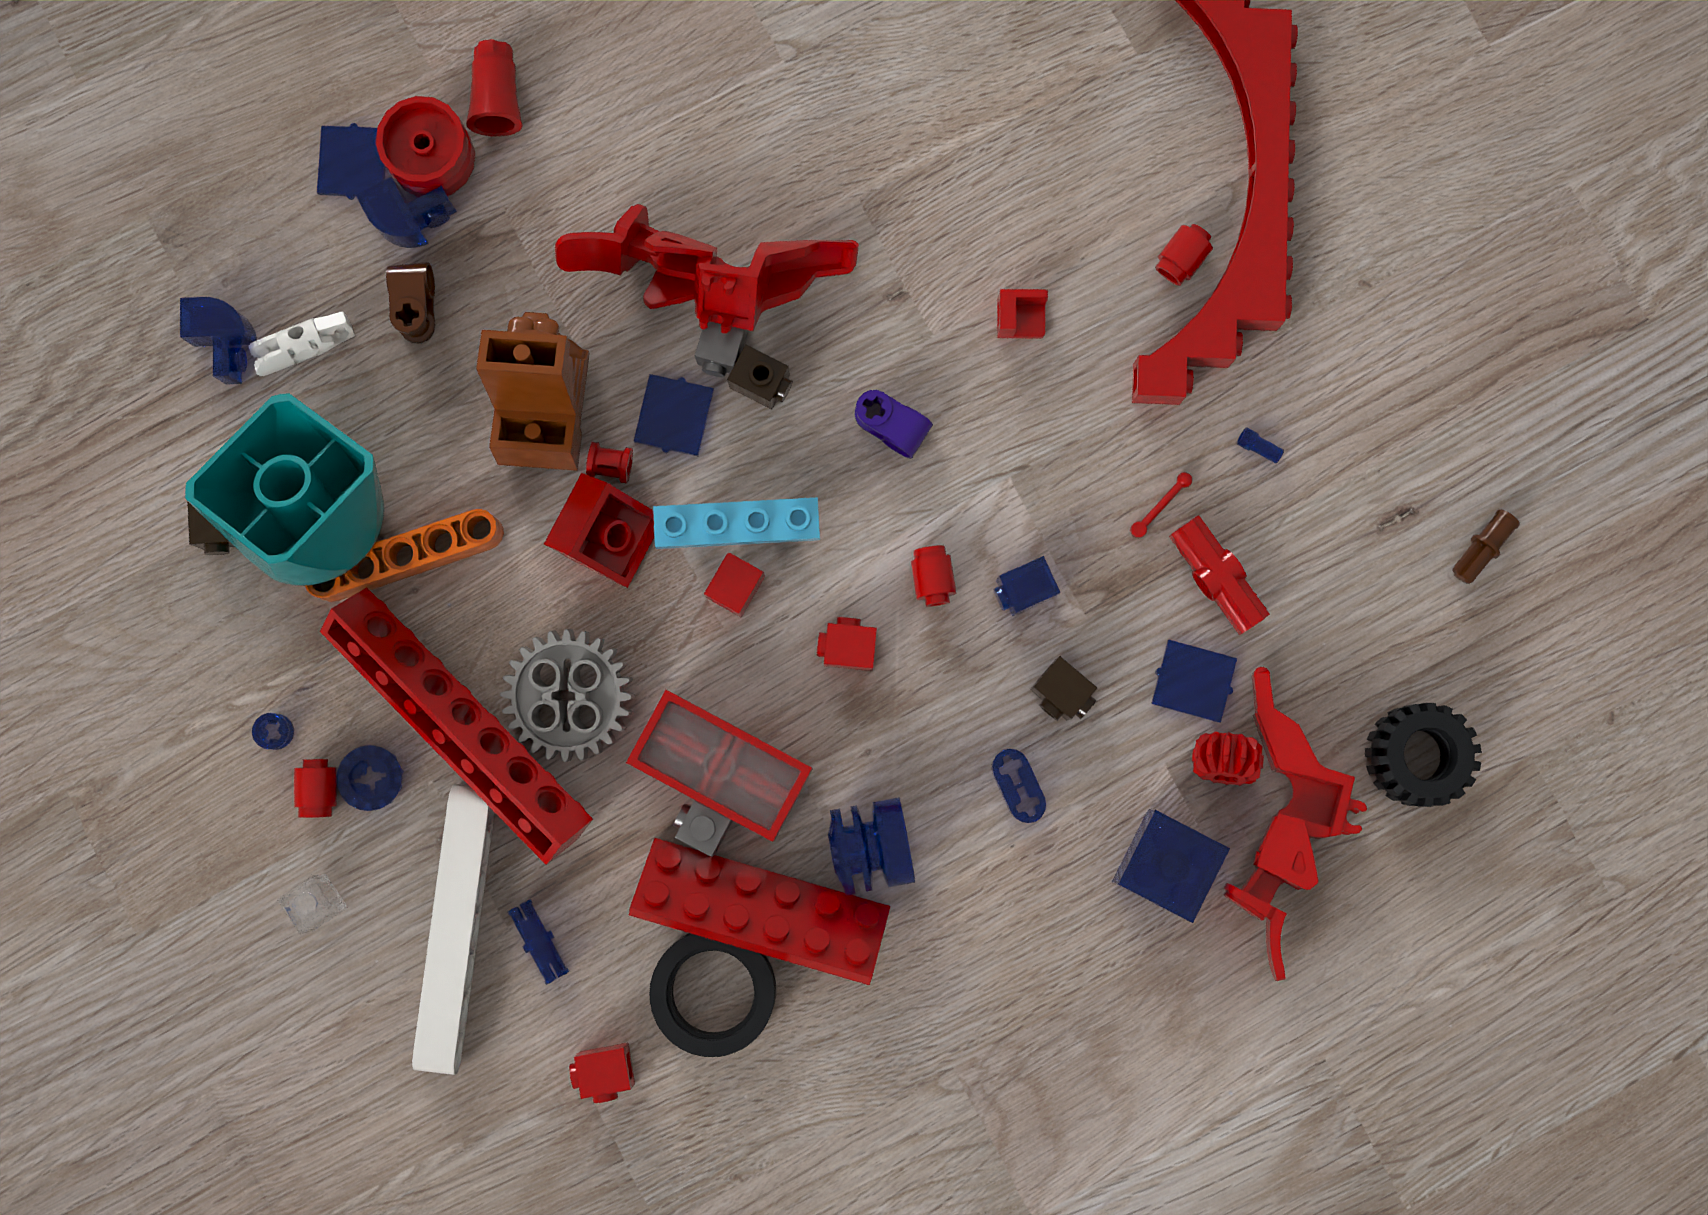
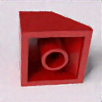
M581 473L544 545L628 588L654 539L653 510L611 484Z

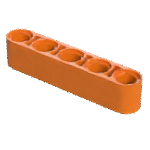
M470 510L375 542L371 550L356 566L335 578L334 586L327 592L321 590L320 583L305 585V588L314 597L329 602L340 601L353 596L366 587L369 590H373L491 550L502 541L504 535L503 526L497 518L486 510ZM488 520L491 524L488 536L479 540L475 539L473 535L475 525L480 521ZM444 533H450L452 536L450 548L445 552L438 553L435 549L436 539ZM405 546H411L413 549L412 560L406 565L399 566L397 562L399 550ZM366 559H372L374 563L373 573L369 577L361 579L358 573L360 564Z

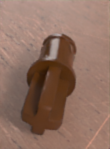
M1498 509L1495 516L1479 535L1472 536L1471 546L1452 569L1454 576L1466 584L1472 583L1492 558L1496 559L1500 556L1499 549L1514 530L1520 526L1518 519L1511 513Z

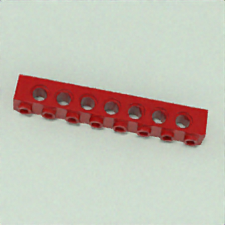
M366 587L331 608L320 630L322 635L545 865L578 840L593 818L579 802L575 801L557 783L555 777L547 772L528 753L525 746L517 742L500 724L499 720L477 701L470 690L462 685L444 667L441 660L434 656L416 638L415 634L398 620L382 600L378 599Z

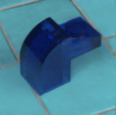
M392 177L356 194L359 203L373 226L386 240L400 247L416 248L429 244L422 230L427 227L436 228L445 224L450 219V215L457 212L442 186L408 203L402 190Z
M180 298V338L194 347L213 346V377L226 385L242 384V372H245L247 369V356L242 345H250V343L257 340L255 330L249 320L231 305L217 298Z

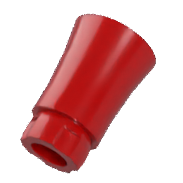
M494 39L480 41L474 47V61L471 64V95L466 126L472 132L484 136L513 135L519 132L523 126L518 106L516 66L513 62V49L507 42H500Z

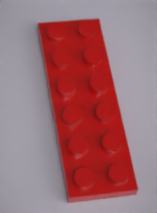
M654 838L629 908V916L870 985L891 906L714 855L711 857L699 850Z

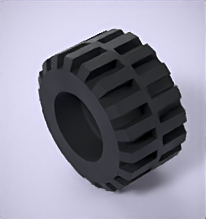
M1421 703L1395 708L1387 712V717L1380 718L1375 723L1378 729L1371 731L1367 738L1368 741L1372 742L1371 748H1365V757H1371L1372 765H1368L1366 768L1369 775L1375 774L1377 780L1373 783L1378 790H1386L1385 796L1393 801H1401L1403 805L1418 807L1443 806L1450 804L1451 799H1459L1466 793L1463 788L1472 787L1476 781L1471 776L1472 771H1480L1482 762L1475 761V753H1482L1481 744H1473L1471 738L1477 736V733L1473 727L1466 728L1464 726L1467 719L1462 714L1453 715V708L1445 705L1436 706V703ZM1416 731H1424L1432 736L1440 750L1439 766L1436 772L1426 780H1421L1413 775L1404 759L1405 745L1410 736Z

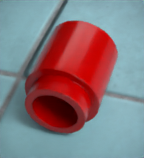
M1192 224L1190 227L1181 225L1158 255L1160 261L1155 266L1156 270L1171 283L1181 286L1184 280L1192 278L1213 250V246L1209 242L1211 235L1196 224Z
M935 545L914 550V560L911 561L916 599L925 600L926 607L950 603L949 596L955 595L957 592L951 555L946 554L945 546Z
M303 759V768H294V807H298V817H332V807L337 806V767H328V759Z

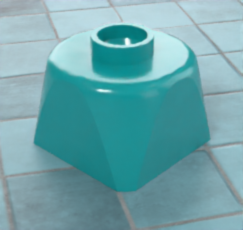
M290 393L271 396L186 482L185 499L255 566L275 581L285 584L315 585L330 581L348 572L371 550L383 525L384 499L373 454Z

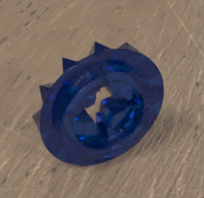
M374 745L361 746L349 752L341 761L337 771V787L342 798L352 807L364 811L379 810L393 803L394 798L402 789V774L404 771L400 767L397 757L383 747ZM371 766L373 772L386 773V777H381V780L375 782V789L371 790L369 784L355 783V780L361 779V776L367 774V767Z

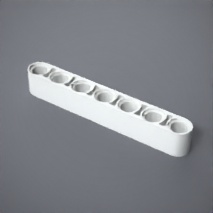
M452 785L447 802L413 1050L412 1067L413 1070L456 1075L462 1058L495 814L470 786Z

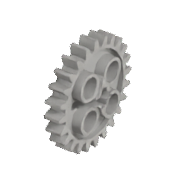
M565 629L562 640L556 631H549L547 636L548 643L541 637L532 638L534 651L526 646L521 647L519 650L524 660H510L509 664L517 672L515 675L503 676V680L512 685V690L501 692L500 696L511 699L512 705L504 708L502 712L504 714H514L516 717L509 724V729L519 727L523 729L518 739L519 743L530 739L534 740L531 747L532 753L539 752L543 747H546V759H554L558 751H560L562 761L568 762L571 761L573 751L575 750L577 757L581 761L588 758V747L596 755L603 752L600 740L610 745L616 742L611 732L612 729L624 731L627 728L619 720V717L629 716L633 713L632 710L623 706L624 701L635 698V694L625 692L623 687L631 683L633 677H621L619 672L627 666V662L614 664L612 659L618 650L611 648L603 652L602 648L605 639L597 638L592 644H589L590 635L587 631H582L577 640H575L573 629ZM566 659H570L572 663L569 677L565 666ZM546 663L553 666L556 671V679L550 686L543 683L540 677L541 668ZM586 664L594 667L597 674L596 681L591 687L586 686L580 679V671ZM568 689L569 692H575V700L568 701L565 698H561V691ZM545 704L551 706L555 711V722L551 726H546L540 719V709ZM584 705L592 707L596 713V721L592 727L585 726L580 720L579 713ZM567 712L569 724L571 725V729L569 732L565 731L564 729V723L567 718Z

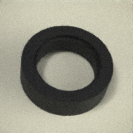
M689 933L667 949L654 969L649 992L651 1011L661 1032L678 1048L702 1057L730 1055L751 1044L767 1025L776 999L775 975L766 955ZM720 951L730 954L747 968L752 978L754 1000L751 1010L743 1021L726 1031L707 1032L697 1029L681 1016L676 1007L673 995L676 974L687 959L698 953Z

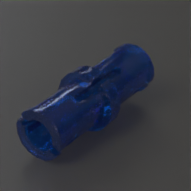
M529 899L520 904L527 921L519 907H515L507 913L525 942V945L522 946L525 953L530 952L547 985L557 979L549 965L550 963L558 978L570 971L566 968L551 940L555 938L551 930L546 931L532 904V900Z

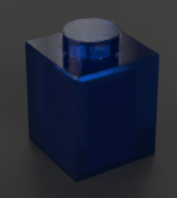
M1044 556L1000 575L996 580L998 587L993 589L1002 610L1009 609L1012 616L1056 598L1061 593Z

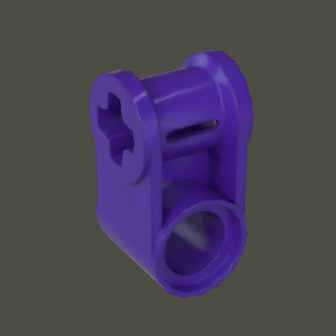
M879 390L864 392L858 398L856 404L855 420L863 430L880 439L889 448L909 459L913 458L933 426V423L924 415L901 404ZM874 403L881 406L879 413L882 417L875 415L872 419L867 418V408L864 405L872 407Z

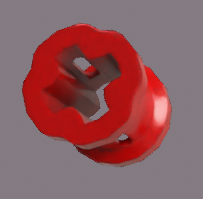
M591 442L586 462V475L619 478L620 483L627 484L632 469L633 448L626 447L622 451L600 447L599 442Z

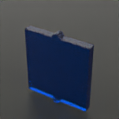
M352 123L350 127L321 126L317 181L318 195L346 196L349 200H353L355 196L384 198L386 167L380 160L376 147L377 128L358 127L356 123Z
M649 374L634 443L661 448L666 454L670 451L698 457L714 388L688 383L683 377L675 380Z
M1167 640L1161 667L1155 670L1158 679L1151 704L1221 723L1227 697L1233 693V688L1230 685L1237 658Z

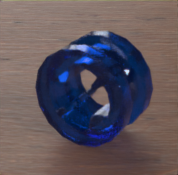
M263 714L256 719L252 726L253 740L264 749L279 750L285 748L294 737L293 723L282 714ZM278 721L280 726L277 731L281 734L279 740L270 738L268 741L266 737L269 732L265 727L267 724L276 725Z

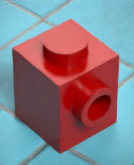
M837 617L836 624L828 623L827 633L819 632L817 656L824 657V667L873 671L877 628L861 626V619Z
M628 1042L580 1051L574 1056L575 1063L569 1066L573 1089L579 1088L581 1099L592 1097L593 1103L615 1100L618 1098L617 1092L631 1090L635 1085Z

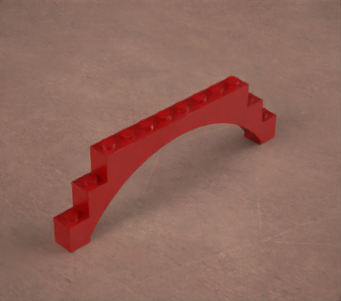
M1175 0L1199 26L1208 39L1231 81L1241 110L1247 140L1248 188L1245 213L1238 241L1225 273L1199 313L1176 336L1151 355H1138L1133 363L1132 403L1180 405L1186 398V394H1191L1193 389V370L1187 369V366L1229 368L1236 360V356H1241L1243 334L1242 332H1237V330L1277 331L1286 319H1289L1291 316L1292 297L1291 295H1286V280L1291 279L1293 271L1292 256H1287V241H1291L1294 230L1293 217H1288V202H1292L1295 189L1294 179L1289 178V164L1293 163L1295 157V140L1289 139L1290 126H1293L1295 122L1296 102L1290 101V87L1295 86L1297 77V64L1291 63V49H1295L1298 37L1297 25H1292V10L1249 8L1250 0Z

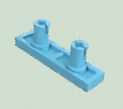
M818 497L653 506L656 549L820 540Z

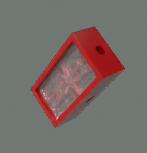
M668 690L664 691L626 761L627 764L772 842L778 836L813 770L812 767Z

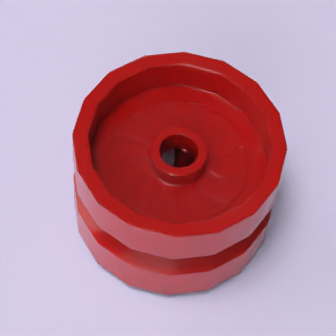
M414 96L397 102L385 112L377 127L376 147L380 160L405 191L418 198L439 199L454 194L466 184L474 170L475 150L471 137L464 128L462 121L448 104L434 97Z

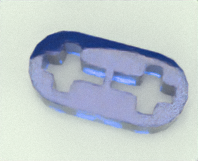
M1015 749L1000 751L992 760L991 770L1009 812L1019 822H1036L1043 816L1046 810V800L1028 759L1022 752ZM1007 755L1011 761L1019 760L1021 767L1016 769V774L1020 780V783L1014 785L1009 774L1001 775L999 768L1004 765L1002 758ZM1023 787L1028 798L1036 797L1038 804L1033 806L1034 814L1028 816L1026 811H1017L1016 805L1021 803L1017 789Z

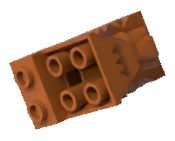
M525 312L522 317H514L509 321L507 331L482 330L476 370L494 407L489 448L498 465L578 471L582 440L580 425L590 353L589 350L582 349L574 341L568 339L566 335H561L558 323L553 319H549L547 313Z

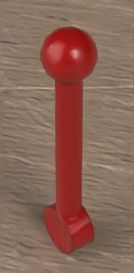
M1180 473L1177 476V483L1145 518L1131 526L1130 532L1133 537H1143L1147 533V526L1179 491L1192 484V476L1189 473Z

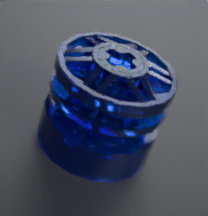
M900 797L873 802L872 821L863 822L857 805L850 806L853 825L848 826L843 825L840 808L830 810L831 821L828 832L834 871L844 888L845 895L856 894L853 875L863 873L866 892L872 891L873 871L877 870L882 871L888 887L915 883Z

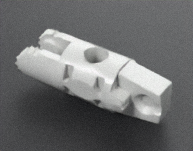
M342 311L301 322L250 343L248 347L251 356L253 355L254 358L257 357L258 359L254 364L257 375L266 376L326 353L333 347L354 337L355 334L350 320Z

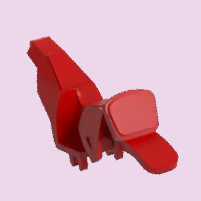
M636 204L631 206L617 221L614 233L577 232L561 236L555 244V259L558 267L563 271H602L620 276L624 271L628 272L640 260L650 263L656 269V272L643 295V302L649 309L671 306L694 299L695 314L699 319V327L705 330L708 328L709 322L721 324V333H728L732 327L754 331L762 312L801 298L817 277L851 273L857 264L859 244L854 240L760 242L750 266L735 267L717 257V247L677 233L658 231L649 227L647 207Z
M1259 667L1251 676L1255 714L1252 716L1271 770H1275V772L1283 774L1289 779L1292 784L1293 793L1289 804L1279 810L1269 823L1257 849L1258 851H1256L1253 865L1256 868L1241 889L1226 883L1223 888L1226 892L1223 895L1258 920L1263 921L1266 918V947L1269 965L1275 981H1281L1286 979L1280 942L1282 926L1287 913L1270 905L1277 889L1283 883L1297 890H1310L1317 885L1319 880L1310 838L1320 839L1341 834L1360 833L1362 827L1350 824L1347 821L1348 811L1354 814L1359 813V811L1365 812L1367 806L1362 801L1350 798L1355 777L1322 766L1312 751L1300 725L1274 708L1270 672L1265 667Z

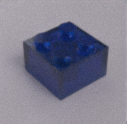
M1148 809L1112 883L1183 920L1193 923L1230 848L1157 810Z

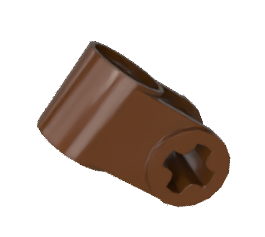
M429 262L388 266L386 270V283L389 293V317L391 324L407 341L417 344L426 342L435 331V279L432 266Z

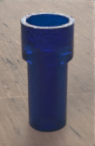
M1245 427L1236 443L1238 446L1248 451L1252 450L1275 464L1278 463L1284 453V449L1260 437L1259 433L1248 427Z

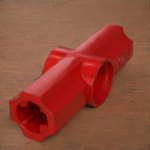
M1199 515L1169 535L1180 554L1192 568V576L1199 589L1209 600H1215L1239 635L1270 615L1267 608L1245 580L1247 575L1239 560L1231 551L1222 548Z

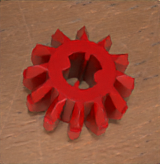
M1216 731L1211 734L1205 733L1196 740L1195 749H1193V772L1202 780H1210L1212 783L1235 784L1238 786L1252 784L1260 778V772L1263 769V746L1253 737H1245L1243 734L1219 733Z

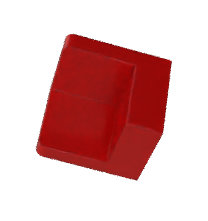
M1000 289L997 298V338L1042 339L1045 336V305L1048 300V290Z
M728 553L705 590L704 595L707 599L742 618L764 580L765 574L755 566L732 553Z

